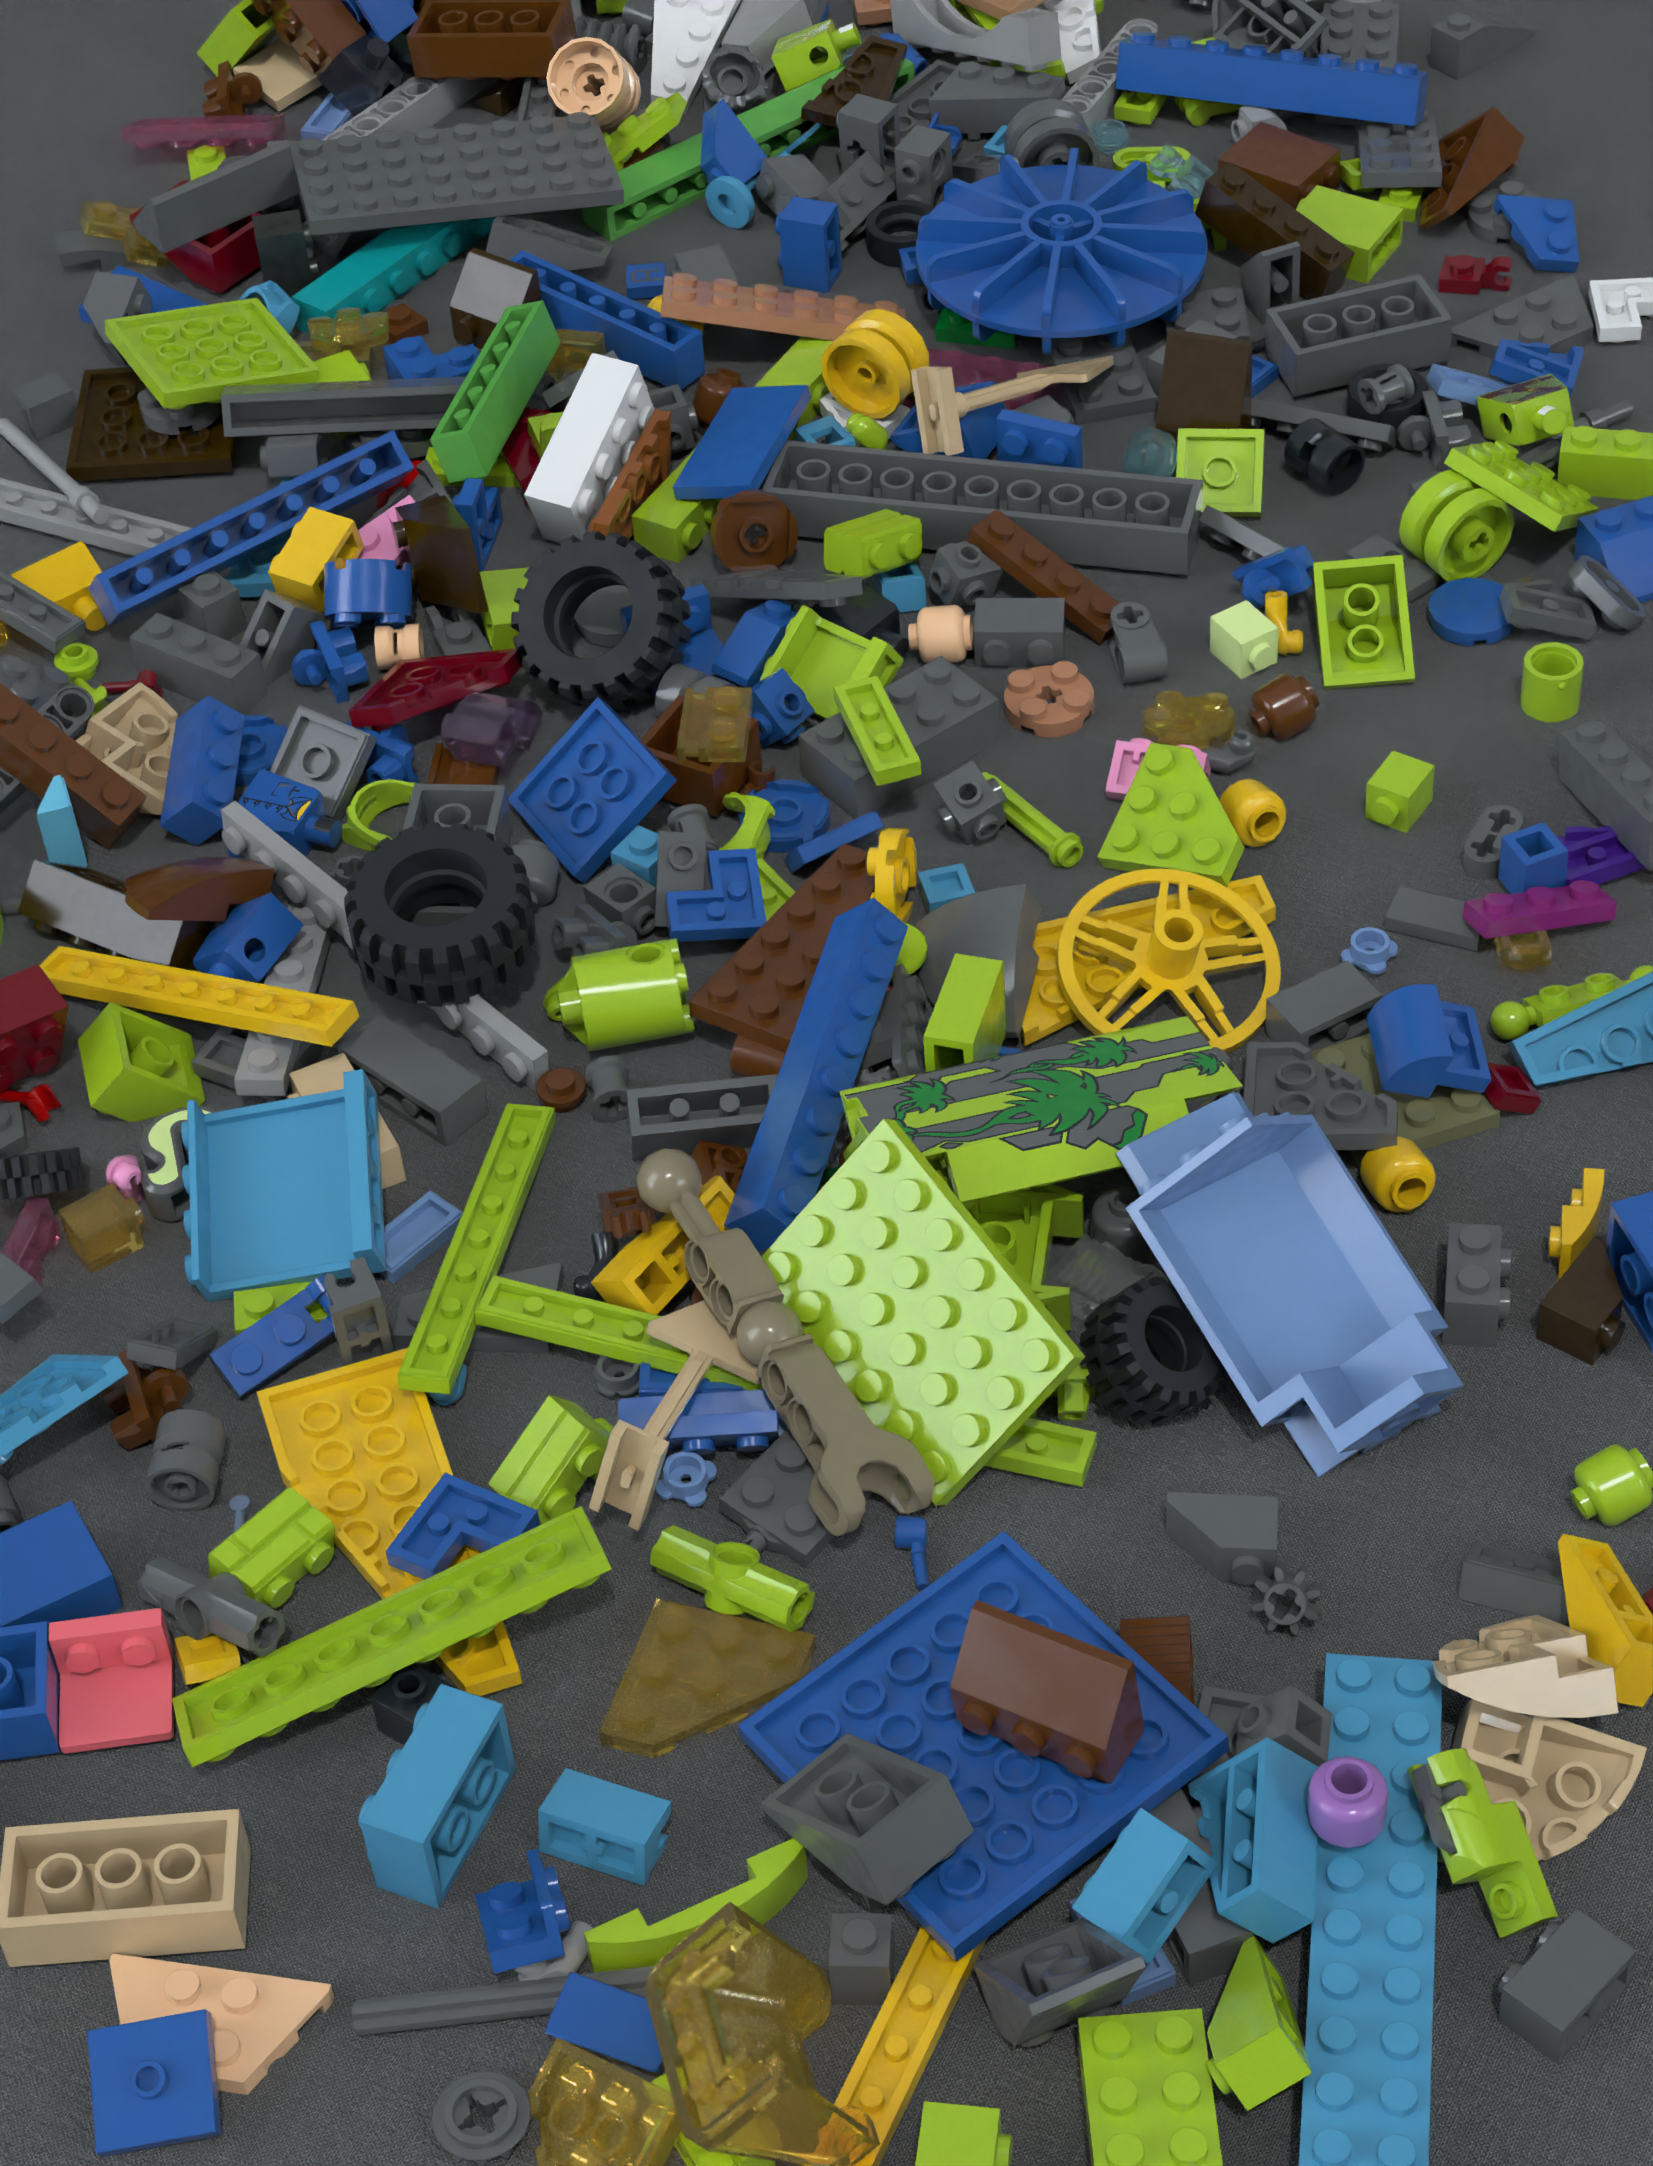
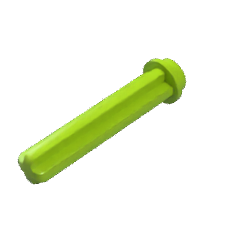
M982 772L987 781L995 778L1007 798V802L1002 804L1006 819L1049 854V860L1057 867L1064 866L1069 868L1081 859L1083 846L1078 835L1073 832H1064L995 775Z

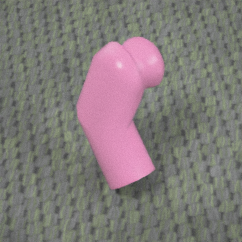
M129 1154L114 1157L106 1166L105 1178L107 1182L113 1187H118L122 1202L134 1204L141 1201L145 1194L141 1183L138 1158Z

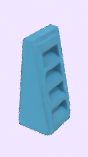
M916 562L871 576L875 590L897 606L899 613L917 611L926 607L925 578Z

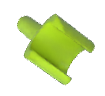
M82 678L75 680L74 685L87 690L93 698L94 711L91 717L109 705L104 699L108 695L104 686H99L95 689Z

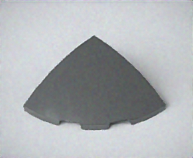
M1028 884L1004 886L972 893L950 901L931 911L916 924V928L925 936L927 944L926 960L916 972L923 984L927 997L934 1007L955 953L1004 961L1005 1038H1019L1039 961V956L1032 947L1042 906Z

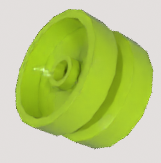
M1454 469L1443 471L1426 481L1408 502L1402 513L1399 527L1401 543L1420 561L1427 563L1446 582L1462 578H1478L1494 565L1507 547L1514 527L1513 510L1504 500Z

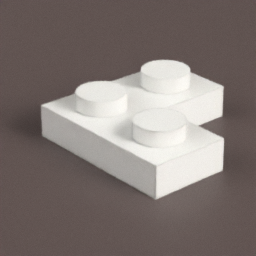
M1653 277L1590 280L1588 296L1599 342L1622 343L1625 341L1641 340L1642 324L1640 316L1653 317Z

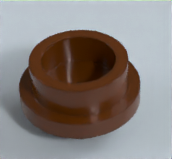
M556 1068L540 1077L536 1087L537 1095L545 1107L555 1108V1113L571 1112L582 1103L586 1093V1082L583 1075L574 1069Z

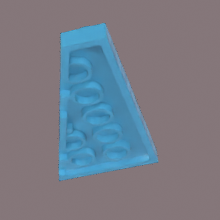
M52 1354L0 1395V1465L13 1455V1449L42 1433L54 1422L127 1375L129 1372L119 1357L112 1355Z

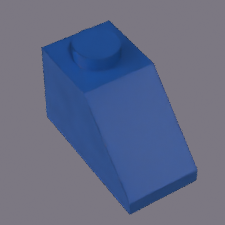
M722 99L703 114L700 168L706 174L708 183L722 175L733 176L743 184L761 170L763 158L768 157L725 100Z
M768 600L764 604L746 611L713 662L711 672L745 688L755 685L760 681L766 661L770 656L774 655L785 636L789 621L797 615L798 611L791 609L788 603L781 600Z

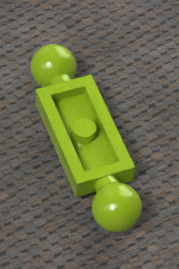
M1643 965L1636 968L1630 974L1629 979L1624 981L1611 973H1597L1586 977L1585 982L1568 987L1565 985H1551L1539 990V994L1522 998L1523 1005L1515 1001L1502 1002L1492 1011L1490 1017L1491 1028L1501 1039L1515 1040L1525 1035L1529 1026L1537 1025L1541 1027L1652 972L1653 966Z

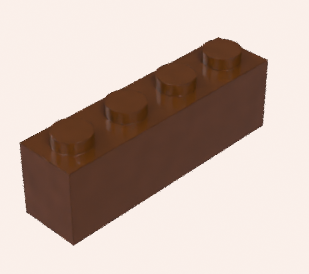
M0 683V767L42 799L53 777L61 775V778L64 777L77 826L106 849L110 850L137 820L147 796Z

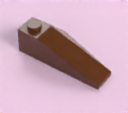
M1494 106L1439 140L1442 187L1424 188L1429 194L1422 203L1419 227L1424 232L1453 215L1500 174L1511 170L1519 161L1520 155L1518 153L1525 137Z

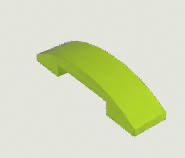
M792 1838L746 1859L749 1881L650 1926H647L637 1908L584 1932L589 1965L593 1973L697 1961L737 1943L772 1919L788 1904L809 1877L805 1847Z

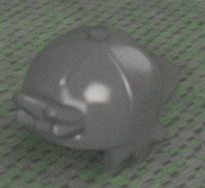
M725 43L722 48H719L707 60L705 69L701 71L704 90V113L724 99L737 116L759 106L760 99H764L767 96L765 89L768 88V84L765 82L763 66L758 58L744 50L743 47L738 48Z

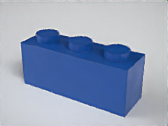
M209 695L176 719L160 827L196 846L222 828L221 809L233 802L245 715Z

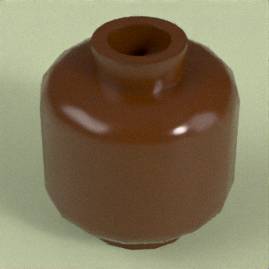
M718 368L716 373H709L700 377L692 401L700 427L705 430L708 429L732 388L747 387L740 381V374L729 369Z
M1282 673L1253 692L1251 701L1254 710L1249 713V718L1260 735L1265 736L1270 733L1275 739L1286 741L1315 721L1317 716L1315 708L1320 703L1314 689L1303 676L1294 677L1291 674Z

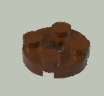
M745 490L721 500L717 506V513L713 518L710 529L711 545L716 557L733 572L761 568L778 569L777 566L786 557L790 558L795 550L798 539L797 522L792 512L782 500L764 490ZM756 524L759 529H764L763 536L756 537L755 544L751 545L749 539L744 537V534L750 528V525Z

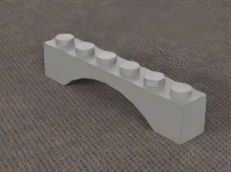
M890 0L893 33H898L913 48L931 47L934 53L952 51L955 57L977 56V61L980 62L998 60L1001 66L1023 65L1025 71L1043 70L1047 68L1046 63L1062 59L1058 12L1037 8L1024 10L1004 16L996 27L988 30L964 18L948 0Z

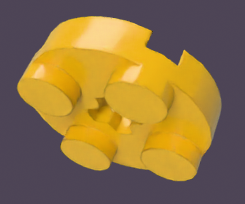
M887 828L880 833L878 847H870L868 850L867 872L869 876H875V892L871 894L870 899L875 898L897 918L906 923L911 915L914 903L905 901V897L909 887H916V848L913 837H906L909 833L908 829Z

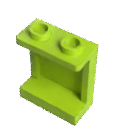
M802 605L797 615L789 621L785 636L774 655L770 656L766 661L760 680L783 667L792 681L805 693L807 701L815 710L812 715L826 720L840 712L834 701L833 686L878 676L884 688L891 684L904 659L887 642L874 636L872 640L864 638L823 619L813 609Z

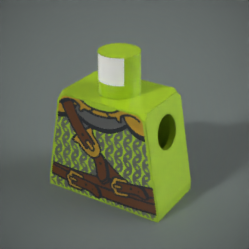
M1552 374L1543 375L1476 396L1483 437L1488 439L1501 440L1519 446L1561 434L1565 426L1574 427L1568 389ZM1504 413L1508 416L1505 422L1503 421Z

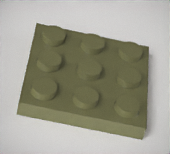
M1370 1033L1312 1051V1058L1327 1066L1333 1062L1361 1079L1362 1088L1373 1095L1378 1096L1383 1092L1396 1100L1398 1107V1136L1412 1140L1421 1151L1499 1127L1500 1111L1494 1108L1484 1092L1436 1085L1430 1097L1425 1098L1382 1090ZM1348 1150L1360 1168L1361 1161L1367 1151Z

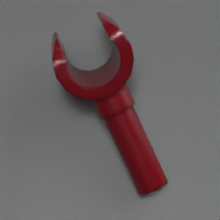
M151 670L141 671L137 676V680L104 682L102 684L106 688L107 693H124L141 682L162 697V687L156 685L157 675Z

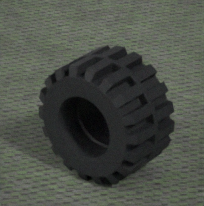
M1154 1276L1148 1281L1144 1278L1135 1282L1094 1309L1095 1312L1090 1314L1084 1322L1087 1330L1080 1334L1079 1344L1085 1348V1352H1083L1085 1358L1082 1360L1081 1366L1087 1367L1090 1373L1085 1378L1090 1388L1095 1385L1099 1390L1100 1395L1097 1398L1105 1406L1111 1403L1114 1406V1414L1122 1419L1131 1415L1132 1421L1135 1424L1144 1425L1149 1421L1152 1425L1161 1424L1205 1400L1206 1397L1213 1394L1219 1387L1217 1381L1224 1378L1226 1369L1172 1282L1167 1283L1164 1277ZM1146 1339H1148L1156 1349L1160 1357L1161 1363H1159L1151 1353L1150 1349L1148 1348Z

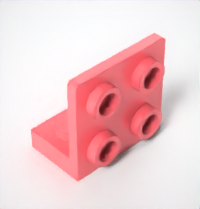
M162 1608L49 1623V1644L60 1673L59 1746L62 1753L83 1752L170 1740L173 1738V1645Z

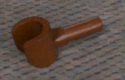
M762 760L752 761L748 766V783L739 794L747 795L755 788L756 793L766 789V783L775 781L776 767L773 766L770 770L762 772ZM725 807L728 814L733 816L736 813Z

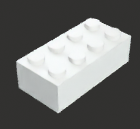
M596 353L591 354L524 494L543 539L560 543L562 539L574 535L583 541V535L585 532H588L591 520L598 514L646 427L655 407H653L647 385L644 382L638 365Z

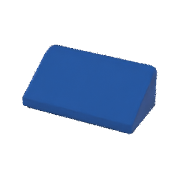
M571 1971L548 2020L545 2033L645 2070L660 2073L666 2071L685 2011Z

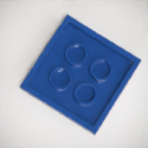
M597 697L508 797V801L568 871L585 884L611 855L610 852L629 835L677 779L606 702Z

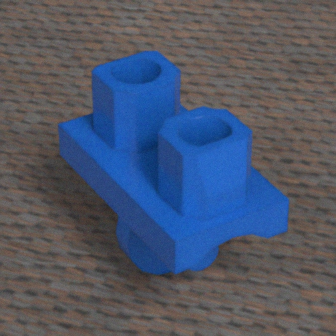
M1301 544L1294 548L1288 546L1238 567L1232 572L1235 580L1243 584L1242 597L1248 600L1256 609L1265 607V594L1269 591H1284L1289 597L1309 588L1313 582L1308 573L1313 570V562L1315 561L1305 545Z
M322 620L309 623L318 646L316 649H303L294 657L291 663V671L295 680L303 685H319L326 678L336 703L349 701L347 687L369 681L365 659L361 652L357 653L356 642L350 627L347 626L327 632Z
M351 721L346 723V725L353 727ZM396 724L383 731H372L365 727H354L378 738L364 768L369 783L386 779L410 783L419 782L418 775L412 769L414 745L408 743V732L405 727Z

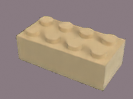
M229 1809L5 1827L0 1871V1945L9 1967L108 1960L111 1958L112 1953L146 1957L245 1949L251 1846L240 1810Z

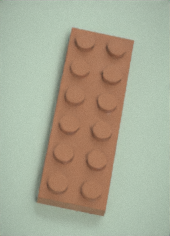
M675 273L673 277L664 276L660 316L833 341L866 310L883 309L896 313L906 320L905 309H901L897 304L889 301H876L872 305L858 303V299L846 295H837L834 299L818 297L817 293L810 290H795L793 294L779 292L778 288L767 284H756L754 288L738 286L737 282L724 278L715 279L714 282L697 280L696 276L688 273Z

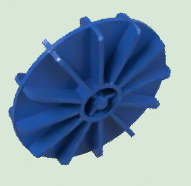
M1071 148L1068 165L1021 168L1012 155L1007 154L1000 157L999 174L983 178L971 184L956 178L949 180L944 185V200L929 215L923 216L919 221L916 240V263L920 277L927 287L930 305L935 310L949 308L958 315L972 321V334L974 338L985 341L998 330L1023 336L1041 337L1042 354L1051 355L1054 338H1077L1103 334L1114 348H1118L1125 344V329L1140 325L1156 317L1168 322L1175 321L1182 313V300L1192 292L1197 283L1202 281L1207 261V238L1201 221L1193 211V197L1186 189L1170 192L1160 185L1148 181L1147 164L1139 160H1135L1122 171L1079 165V148Z

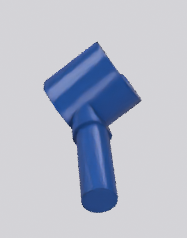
M897 1516L895 1547L912 1549L911 1558L916 1588L922 1591L930 1585L925 1558L928 1545L926 1521L921 1517Z

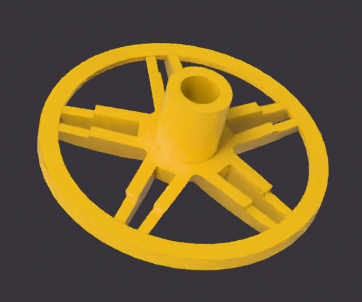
M1162 868L1136 870L1120 874L1100 883L1087 892L1073 907L1065 920L1057 947V974L1064 997L1077 1018L1094 1035L1121 1030L1125 1024L1159 995L1167 991L1212 1048L1218 1047L1228 1054L1248 1042L1266 1022V999L1275 995L1279 991L1281 967L1277 946L1270 930L1260 915L1248 902L1226 886L1204 876L1181 870ZM1160 883L1153 931L1150 933L1110 919L1106 923L1087 916L1099 902L1118 891L1137 885ZM1169 884H1176L1177 909L1166 911ZM1188 887L1205 892L1228 905L1247 923L1255 937L1237 939L1236 935L1202 938L1203 926L1190 910ZM1074 940L1109 958L1134 968L1111 993L1112 997L1099 1012L1087 1000L1077 981L1072 955ZM1262 951V953L1242 956V954ZM1230 956L1214 960H1208V958L1210 957ZM1265 963V984L1261 999L1250 1016L1234 1029L1223 1013L1224 1006L1204 976ZM1139 985L1147 990L1113 1024L1107 1021ZM1192 992L1194 993L1199 1004L1201 1005V1007L1203 1008L1206 1015L1208 1016L1212 1024L1215 1026L1217 1031L1220 1033L1221 1037H1218L1216 1033L1212 1030V1028L1208 1025V1023L1204 1020L1205 1016L1195 1005V1003L1191 1000L1188 994Z

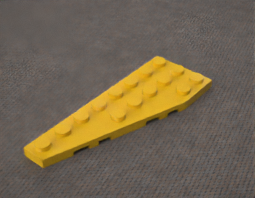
M408 1348L256 1391L283 1483L287 1488L292 1487L309 1502L311 1507L315 1506L332 1521L334 1525V1543L382 1599L423 1581L419 1577L390 1566L386 1550L443 1474L448 1473L453 1476L425 1392L399 1389L397 1375ZM464 1544L447 1569L480 1554L479 1550ZM503 1621L497 1623L496 1627L484 1636L466 1638L445 1648L443 1653L434 1659L459 1690L477 1696L487 1695L522 1684L520 1669Z

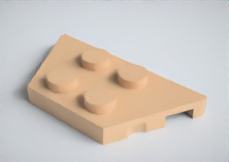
M112 1953L109 1960L120 2025L206 2009L211 2013L218 2091L248 2095L267 2075L271 2063L283 2057L298 2042L300 2038L297 2031L318 2009L325 2013L334 2000L332 1986L326 1983Z

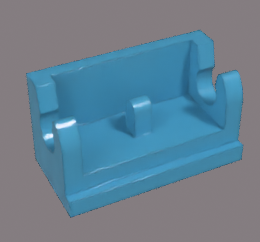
M565 1768L538 1809L539 1852L645 1886L650 1879L651 1871L661 1857L669 1840V1835L660 1832L665 1827L672 1813L671 1801Z

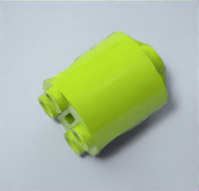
M676 938L570 958L571 967L559 989H557L563 1026L587 1046L588 1052L695 1032L693 1017L690 1016L689 1004H687L685 992H689L684 963H681Z

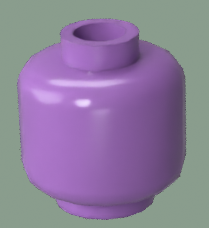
M1351 1756L1336 1757L1321 1764L1312 1775L1308 1791L1309 1820L1317 1835L1331 1845L1344 1848L1361 1847L1373 1841L1384 1828L1387 1816L1388 1789L1386 1780L1378 1768L1364 1759Z

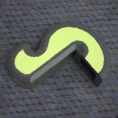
M199 1106L204 1114L219 1112L210 1107ZM187 1107L158 1116L144 1129L140 1140L147 1168L141 1172L142 1187L149 1212L153 1217L162 1221H178L183 1218L184 1211L190 1209V1195L185 1190L182 1177L183 1166L188 1165L187 1160H189L188 1151L184 1146L181 1134L182 1122L188 1121Z

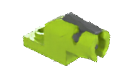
M1465 1748L1447 1750L1428 1757V1763L1425 1765L1416 1764L1410 1766L1407 1771L1419 1800V1809L1424 1813L1423 1816L1429 1826L1433 1844L1440 1848L1452 1884L1479 1881L1499 1938L1516 1936L1558 1917L1516 1802L1509 1801L1492 1804L1479 1768L1469 1757Z

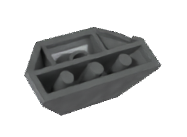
M1213 0L1212 3L1213 36L1216 40L1229 42V48L1243 49L1244 45H1261L1266 47V52L1280 54L1283 49H1295L1304 52L1330 24L1325 17L1301 0Z

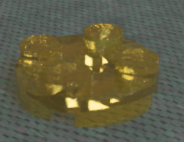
M344 308L336 311L337 318L315 317L307 320L311 347L320 351H343L342 345L354 344L356 350L371 348L387 342L390 336L387 312H371L361 315L360 308Z
M1164 691L1156 695V703L1147 707L1143 713V734L1148 740L1151 734L1158 736V744L1172 746L1191 745L1202 749L1210 747V738L1222 735L1223 743L1229 740L1235 733V712L1228 705V696L1223 693L1212 692L1204 694L1202 697H1183V694L1177 691Z

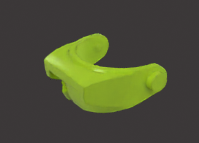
M386 779L367 784L357 791L351 801V806H348L346 809L348 819L347 823L342 825V840L356 848L375 852L374 847L376 844L389 836L370 830V824L382 811L395 805L410 803L415 782L410 783Z
M736 792L726 794L722 800L724 806L732 811L745 813L737 833L719 850L755 848L756 858L761 857L764 859V853L771 840L770 827L767 820L775 815V809L769 801L757 796L740 795Z

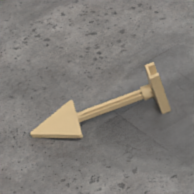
M1113 356L1017 373L1016 379L964 394L955 392L952 367L923 366L911 370L923 453L945 452L946 455L952 456L964 452L959 418L964 417L967 412L1040 391L1052 383L1088 382L1114 365Z
M705 1300L648 1323L646 1329L648 1335L689 1353L690 1356L643 1430L620 1419L610 1433L588 1507L599 1512L606 1502L632 1515L628 1526L637 1531L647 1517L670 1442L665 1439L710 1366L716 1365L755 1384L762 1383L756 1375L758 1366L750 1362L741 1353L737 1343V1335L731 1336L729 1334L727 1326L717 1319Z

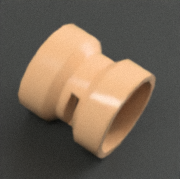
M420 623L406 624L403 629H393L389 625L375 627V655L379 670L391 669L399 660L425 658L424 639Z

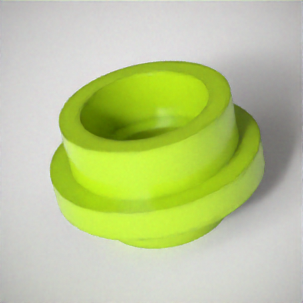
M81 643L67 645L54 658L55 668L68 674L72 683L77 678H82L85 681L91 679L95 675L96 667L99 663L97 651L93 647Z

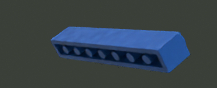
M1135 31L1132 32V36L1119 42L1116 89L1416 126L1424 119L1429 72L1417 71L1418 66L1411 63H1396L1394 68L1379 66L1380 61L1376 59L1359 58L1356 59V63L1342 62V56L1336 54H1319L1317 59L1304 57L1303 51L1295 49H1283L1280 54L1266 52V47L1261 45H1244L1243 49L1229 48V42L1221 40H1208L1206 45L1193 44L1192 38L1187 36H1170L1169 40L1155 39V33Z
M394 430L97 574L88 590L110 627L178 593V588L195 580L200 575L206 574L211 570L219 573L290 538L294 525L301 521L309 507L338 514L403 482L414 466Z
M875 898L834 918L726 1217L724 1226L729 1230L734 1228L742 1229L757 1251L768 1249L817 1193L845 1112L839 1091L850 1089L854 1086L908 926Z

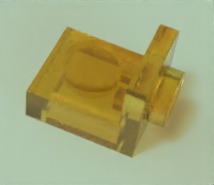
M557 329L556 332L561 344L547 367L548 373L556 379L558 384L561 382L565 372L575 373L584 368L592 353L605 355L604 333Z

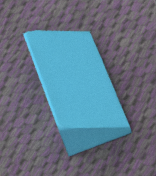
M61 775L54 776L37 811V820L48 860L50 862L87 867V860L64 777L61 778Z

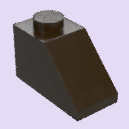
M1593 1237L1541 1301L1536 1339L1593 1366L1605 1349L1612 1351L1618 1345L1625 1330V1322L1621 1321L1623 1295L1602 1241Z

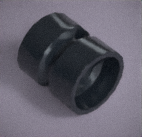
M1311 418L1302 422L1288 438L1284 449V459L1288 466L1301 475L1310 478L1311 482L1324 491L1337 495L1347 491L1358 480L1365 465V452L1362 447L1339 434L1337 430L1322 420Z

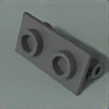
M659 831L654 926L668 927L665 908L666 892L704 890L707 834Z

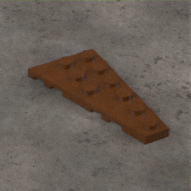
M843 843L689 1000L690 1016L786 1053L834 918L870 900L871 894L875 892V876H869L867 872L868 852Z

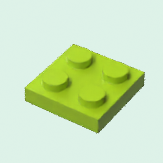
M1178 428L1176 478L1203 480V511L1206 505H1209L1230 517H1262L1265 430Z

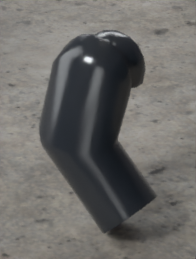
M612 1232L591 1234L595 1265L589 1272V1275L578 1276L574 1280L573 1289L576 1296L601 1302L604 1301V1298L591 1284V1281L619 1253L618 1239L613 1237Z

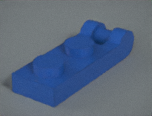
M329 1272L317 1277L304 1290L209 1354V1360L239 1401L335 1335L329 1306L332 1303L327 1295L324 1284L325 1276ZM317 1303H320L328 1313V1316L319 1323H316L307 1311Z

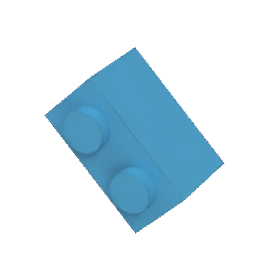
M1140 1808L1129 1825L1120 1832L1116 1844L1096 1873L1087 1880L1082 1893L1071 1908L1096 1927L1141 1954L1144 1961L1150 1964L1218 1863L1191 1840Z

